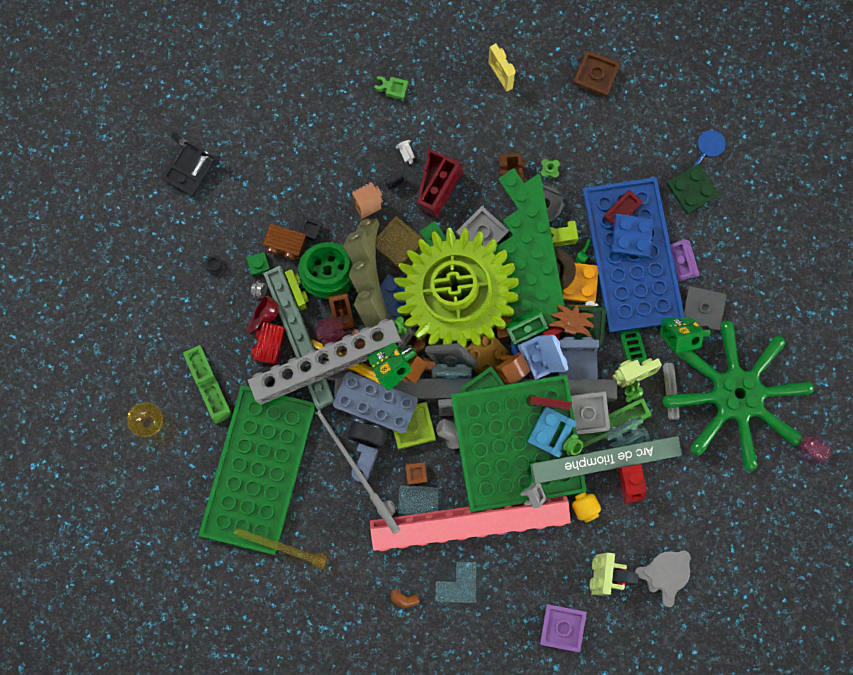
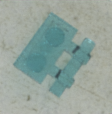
M640 416L627 420V423L624 425L616 426L605 434L608 441L616 439L615 442L609 444L611 448L651 441L647 430L644 427L640 429L637 427L643 423ZM631 430L630 434L622 436L623 433Z

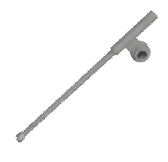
M321 409L315 410L314 413L319 416L368 491L370 499L376 506L379 515L385 520L393 534L399 532L400 528L392 518L397 509L395 504L390 500L382 502L377 493L373 492L321 413Z

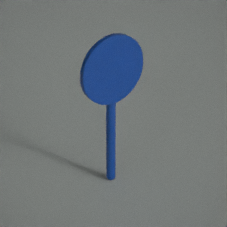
M709 130L700 135L698 148L702 154L693 166L699 164L705 155L716 157L724 151L726 142L722 134Z

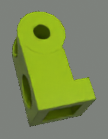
M575 221L567 222V227L555 229L550 227L554 247L578 243Z

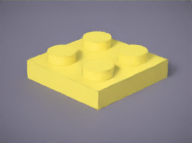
M494 44L489 48L488 63L507 92L513 89L516 72L513 65L509 64L505 59L506 54L502 48L499 49L497 44Z

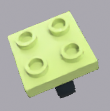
M613 553L598 554L592 561L594 575L590 580L591 595H611V589L624 590L626 585H637L639 574L627 571V565L614 563L615 554Z

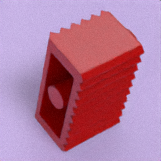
M262 323L261 328H257L255 336L258 339L257 345L253 346L251 351V357H254L255 363L269 366L278 365L286 333L285 327Z

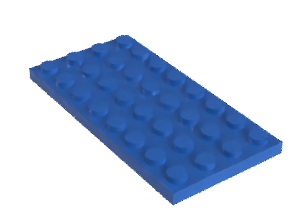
M657 177L583 188V198L598 269L603 304L606 306L605 315L609 334L661 326L662 318H685ZM628 190L643 201L641 206L631 216L654 219L650 257L648 258L611 252L614 227L603 216Z

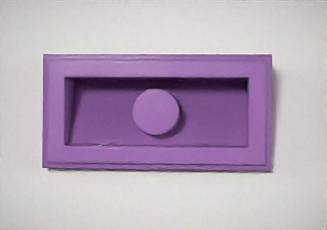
M684 239L670 244L677 280L681 281L698 277L699 271L690 241Z

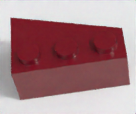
M429 148L417 204L421 212L437 219L462 176L463 169L460 162Z

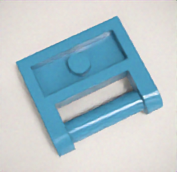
M545 406L527 442L560 458L563 445L577 422ZM560 422H563L565 426L554 448H552L549 444Z

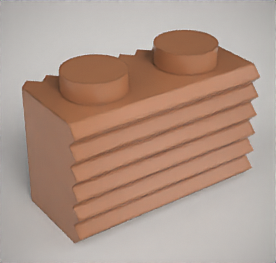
M370 182L369 185L366 184V186L359 188V190L356 189V192H352L354 206L362 219L382 209V193L378 186L374 187L373 183Z

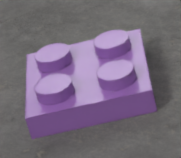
M547 604L540 645L580 653L587 612Z

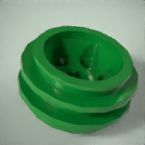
M330 242L316 244L306 250L300 258L298 270L301 283L306 291L315 297L329 299L328 297L344 294L353 285L349 277L353 264L344 246ZM343 266L344 269L339 270L338 267Z

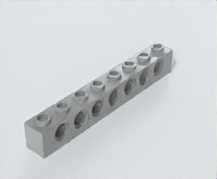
M385 319L380 321L377 326L361 329L358 334L346 335L339 342L327 343L320 350H311L301 358H292L282 366L275 365L270 368V371L256 373L252 376L253 378L248 379L255 401L262 405L368 360V355L391 343H396L399 347L403 343L393 320ZM377 335H384L381 341H375ZM365 342L364 348L357 349L358 343ZM347 349V354L339 357V352ZM324 357H329L328 363L321 364V360ZM311 364V369L308 372H303L304 366ZM288 372H293L292 378L286 380V374ZM275 379V384L272 387H268V382Z

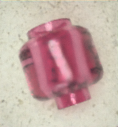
M817 435L804 438L800 445L802 456L815 464L826 462L832 451L829 442Z

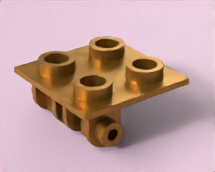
M483 335L480 337L481 346L476 347L471 342L466 348L478 361L477 367L473 368L478 375L491 366L496 371L495 367L503 363L501 358L511 355L496 337L490 340Z

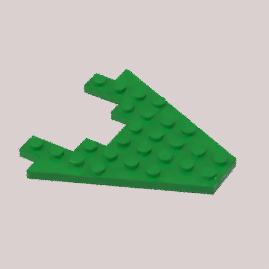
M513 168L498 178L518 208L517 211L503 220L513 236L498 245L494 252V255L503 250L507 251V259L502 265L514 263L515 266L514 272L507 276V278H518L519 282L518 286L509 289V292L518 294V300L507 304V306L514 310V314L507 317L514 320L538 308L549 327L550 323L559 320L551 315L562 312L557 305H565L540 174H537L524 183ZM435 221L419 231L430 247L434 245L432 240V232L434 231L440 236L442 242L446 241L445 235Z

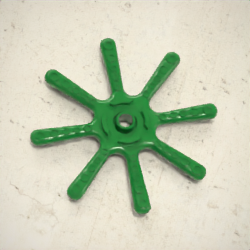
M726 320L721 323L720 328L728 361V371L725 373L717 372L692 350L676 353L682 360L711 379L714 388L709 393L666 395L663 398V405L666 408H675L703 403L715 404L718 413L691 445V452L697 456L702 455L727 419H734L739 426L743 466L747 471H754L757 468V459L749 427L750 418L754 416L761 418L790 444L798 446L802 443V435L767 411L764 407V400L767 397L810 395L813 393L814 386L810 382L772 387L763 386L760 383L759 376L785 346V339L782 336H775L750 371H744L738 363L734 325L731 321ZM735 391L741 393L742 399H738L735 396Z

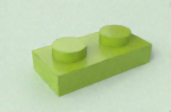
M292 269L285 272L300 311L307 308L305 302H308L305 291H300L298 285L302 283L298 274L294 275Z

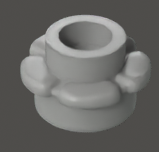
M259 280L256 284L252 285L251 294L255 299L266 296L267 285L265 283H261Z

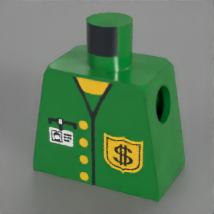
M691 317L662 318L660 335L674 353H680L700 348L703 337L710 336V328L707 325L700 326Z
M391 343L367 357L379 383L390 391L412 371L408 360L417 354L411 345L401 350L396 343Z

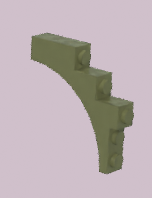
M377 218L362 220L356 232L349 234L343 245L353 264L349 277L358 292L354 306L365 327L371 328L377 326L382 320H391L382 296L376 266V236L379 227ZM377 335L375 341L383 339L384 335Z

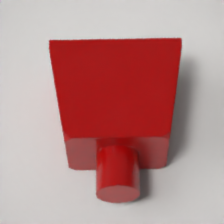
M641 464L617 468L624 504L643 501L647 489Z

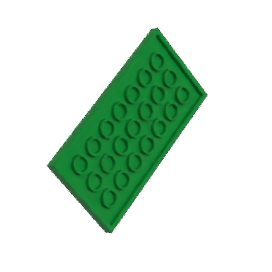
M241 385L199 531V537L276 556L316 408L315 403L283 395L260 405L255 401L251 388Z

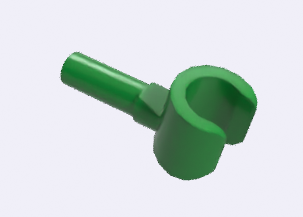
M587 239L583 249L576 257V261L580 264H585L589 258L585 253L592 242L590 239Z

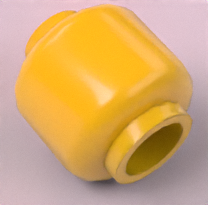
M586 492L575 496L576 500L572 503V508L579 520H584L586 523L599 517L598 513L601 511V507L594 494L587 495Z

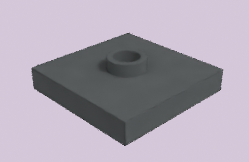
M689 286L684 306L685 318L691 317L700 326L707 325L710 330L719 332L727 294Z
M460 343L426 346L425 353L443 370L477 367L478 361Z

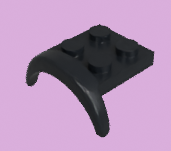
M173 132L171 137L180 147L161 176V179L194 197L213 165L219 163L220 157L198 148Z

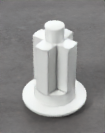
M406 140L399 143L396 149H400L405 162L412 164L414 163L413 158L415 156L409 145L411 141Z

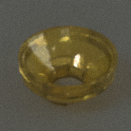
M142 402L130 410L127 424L135 435L147 438L154 436L160 431L163 425V415L155 404ZM147 416L153 419L150 427L142 425V420Z

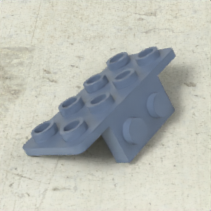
M347 372L333 406L338 410L351 414L354 422L367 423L382 430L388 431V429L404 434L412 419L418 398L394 388L388 391L383 385Z

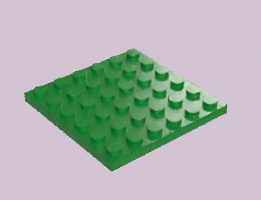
M567 375L450 394L470 512L521 504L529 499L527 495L521 496V493L533 483L530 464L558 458L527 442L545 407L529 404V396L572 402ZM572 404L569 410L548 407L575 421ZM560 422L549 444L550 447L554 448L565 423ZM576 426L572 428L568 438H571L573 434L577 435ZM562 448L560 458L568 457L567 451ZM584 474L540 483L546 499L587 492Z

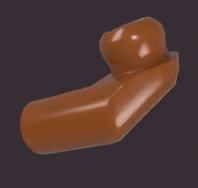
M415 336L413 349L417 355L425 351L427 337L418 339Z
M399 589L391 591L392 602L401 608L420 604L417 594L406 597L401 594Z

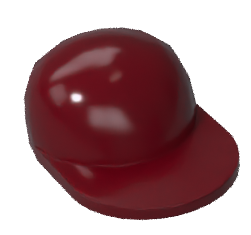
M265 296L260 301L247 327L248 334H252L260 324L271 323L276 318L279 306L273 298Z

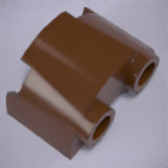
M521 153L499 154L500 177L514 168L524 183L527 182V176L523 175V171H526V161L522 160Z

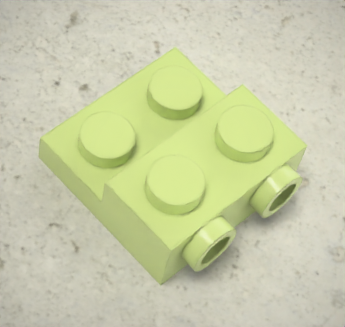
M650 358L642 362L640 366L638 360L632 362L630 359L621 363V367L615 371L612 377L613 380H617V386L620 385L621 389L628 385H632L635 381H641L656 374L662 364L659 359L653 361Z

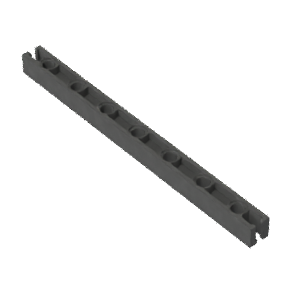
M335 379L334 398L337 396L343 379ZM418 379L416 384L410 381L407 383L400 381L393 388L417 397L418 402H438V400L451 399L450 394L461 393L460 388L472 379ZM520 379V380H518V381L515 382V383L525 382V381H531V380H537V379ZM568 379L571 395L606 391L607 402H615L617 400V380Z

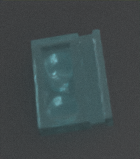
M400 485L398 515H414L438 511L439 487Z

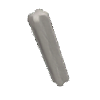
M666 363L663 365L666 395L677 394L674 364ZM679 407L668 408V418L670 420L679 419Z

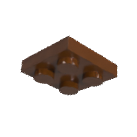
M586 50L573 85L607 98L621 63Z

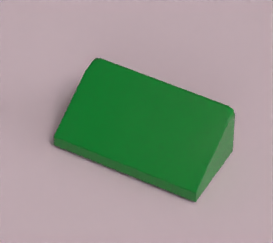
M538 308L506 323L505 327L513 345L548 329L542 312Z

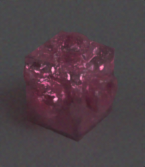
M341 317L325 318L318 321L319 328L316 329L317 339L322 340L323 347L330 342H339L345 336Z

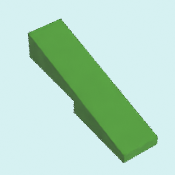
M201 345L183 352L214 423L218 424L232 417V412Z
M641 398L609 414L610 431L577 434L578 440L582 441L583 448L652 417V414L644 398Z

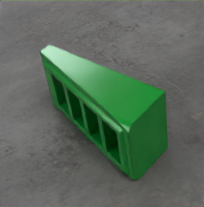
M639 329L619 332L625 360L631 359L632 362L638 360L641 365L642 362L647 360ZM635 333V337H625V335ZM637 341V344L628 345L627 342ZM638 347V351H629V349ZM640 354V358H631L633 355Z

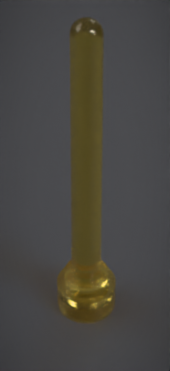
M237 528L234 532L238 537L312 562V565H315V568L323 570L328 555L315 553L314 555Z

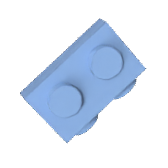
M555 335L534 336L517 345L531 369L529 372L531 379H539L550 372H565L568 370L567 359L562 354L560 342Z

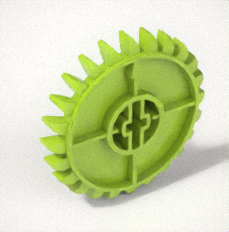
M448 228L446 241L443 242L434 231L432 232L433 246L430 247L422 239L418 240L422 251L421 255L411 250L407 251L413 263L412 266L399 263V268L407 275V278L394 279L397 286L405 289L404 292L395 293L394 298L399 302H406V305L401 306L397 311L401 316H412L404 324L409 329L419 326L415 333L418 339H423L430 335L428 342L430 346L437 345L441 340L443 345L460 343L465 349L467 348V342L472 341L476 347L481 346V336L485 335L488 339L492 340L495 338L492 330L494 327L499 329L506 327L502 319L503 315L512 316L514 314L513 308L507 306L508 303L518 300L517 293L509 292V289L518 286V278H507L515 270L514 263L503 266L502 264L507 259V251L503 250L494 255L497 247L496 240L492 239L484 247V237L480 231L475 236L473 242L470 241L467 228H463L460 240L456 239L453 230ZM455 284H459V286H457L458 291H452L454 290Z

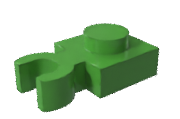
M377 77V82H381L382 85H375V91H386L387 97L404 101L408 81L390 77V81H386L384 77Z

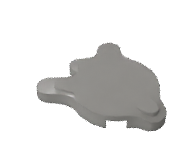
M687 551L664 552L655 557L648 566L637 568L635 573L639 574L640 579L647 581L650 592L661 590L663 605L672 607L677 591L683 588L689 580L691 556Z

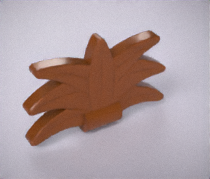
M557 305L562 312L554 313L551 316L560 319V321L552 322L549 326L561 327L564 329L563 332L568 334L582 333L587 337H591L589 331L583 326L594 328V325L586 319L594 317L593 314L579 313L578 306H575L571 311L565 306Z

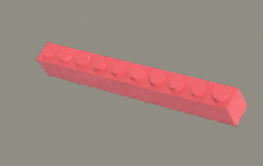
M566 496L546 499L541 507L533 509L532 504L525 506L524 503L477 512H470L469 507L392 517L400 528V531L396 534H393L384 519L371 520L370 530L373 551H386L397 547L403 549L411 545L424 546L433 542L445 543L448 540L454 539L465 540L468 537H485L490 534L502 535L511 531L523 532L526 529H543L554 525L563 526L571 522L568 499Z

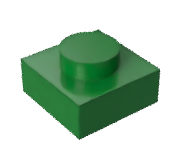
M265 252L246 257L252 277L270 270Z

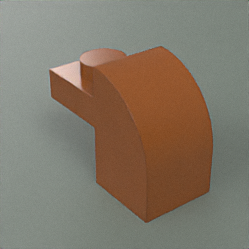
M521 352L514 356H504L501 358L503 363L495 367L505 385L514 384L531 370Z

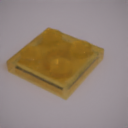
M396 216L376 237V249L400 269L399 263L404 264L409 259L407 251L416 252L420 248L418 240L422 239L424 241V239Z

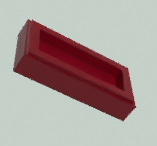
M628 190L603 218L614 227L616 214L631 216L641 206L643 201Z
M529 396L528 401L529 404L567 410L571 409L572 402L536 396Z

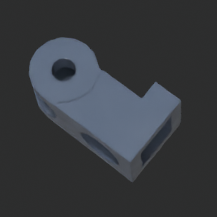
M359 443L356 451L361 455L356 466L367 481L375 463L378 450ZM352 469V477L354 478V480L359 483H362L356 475L355 471Z

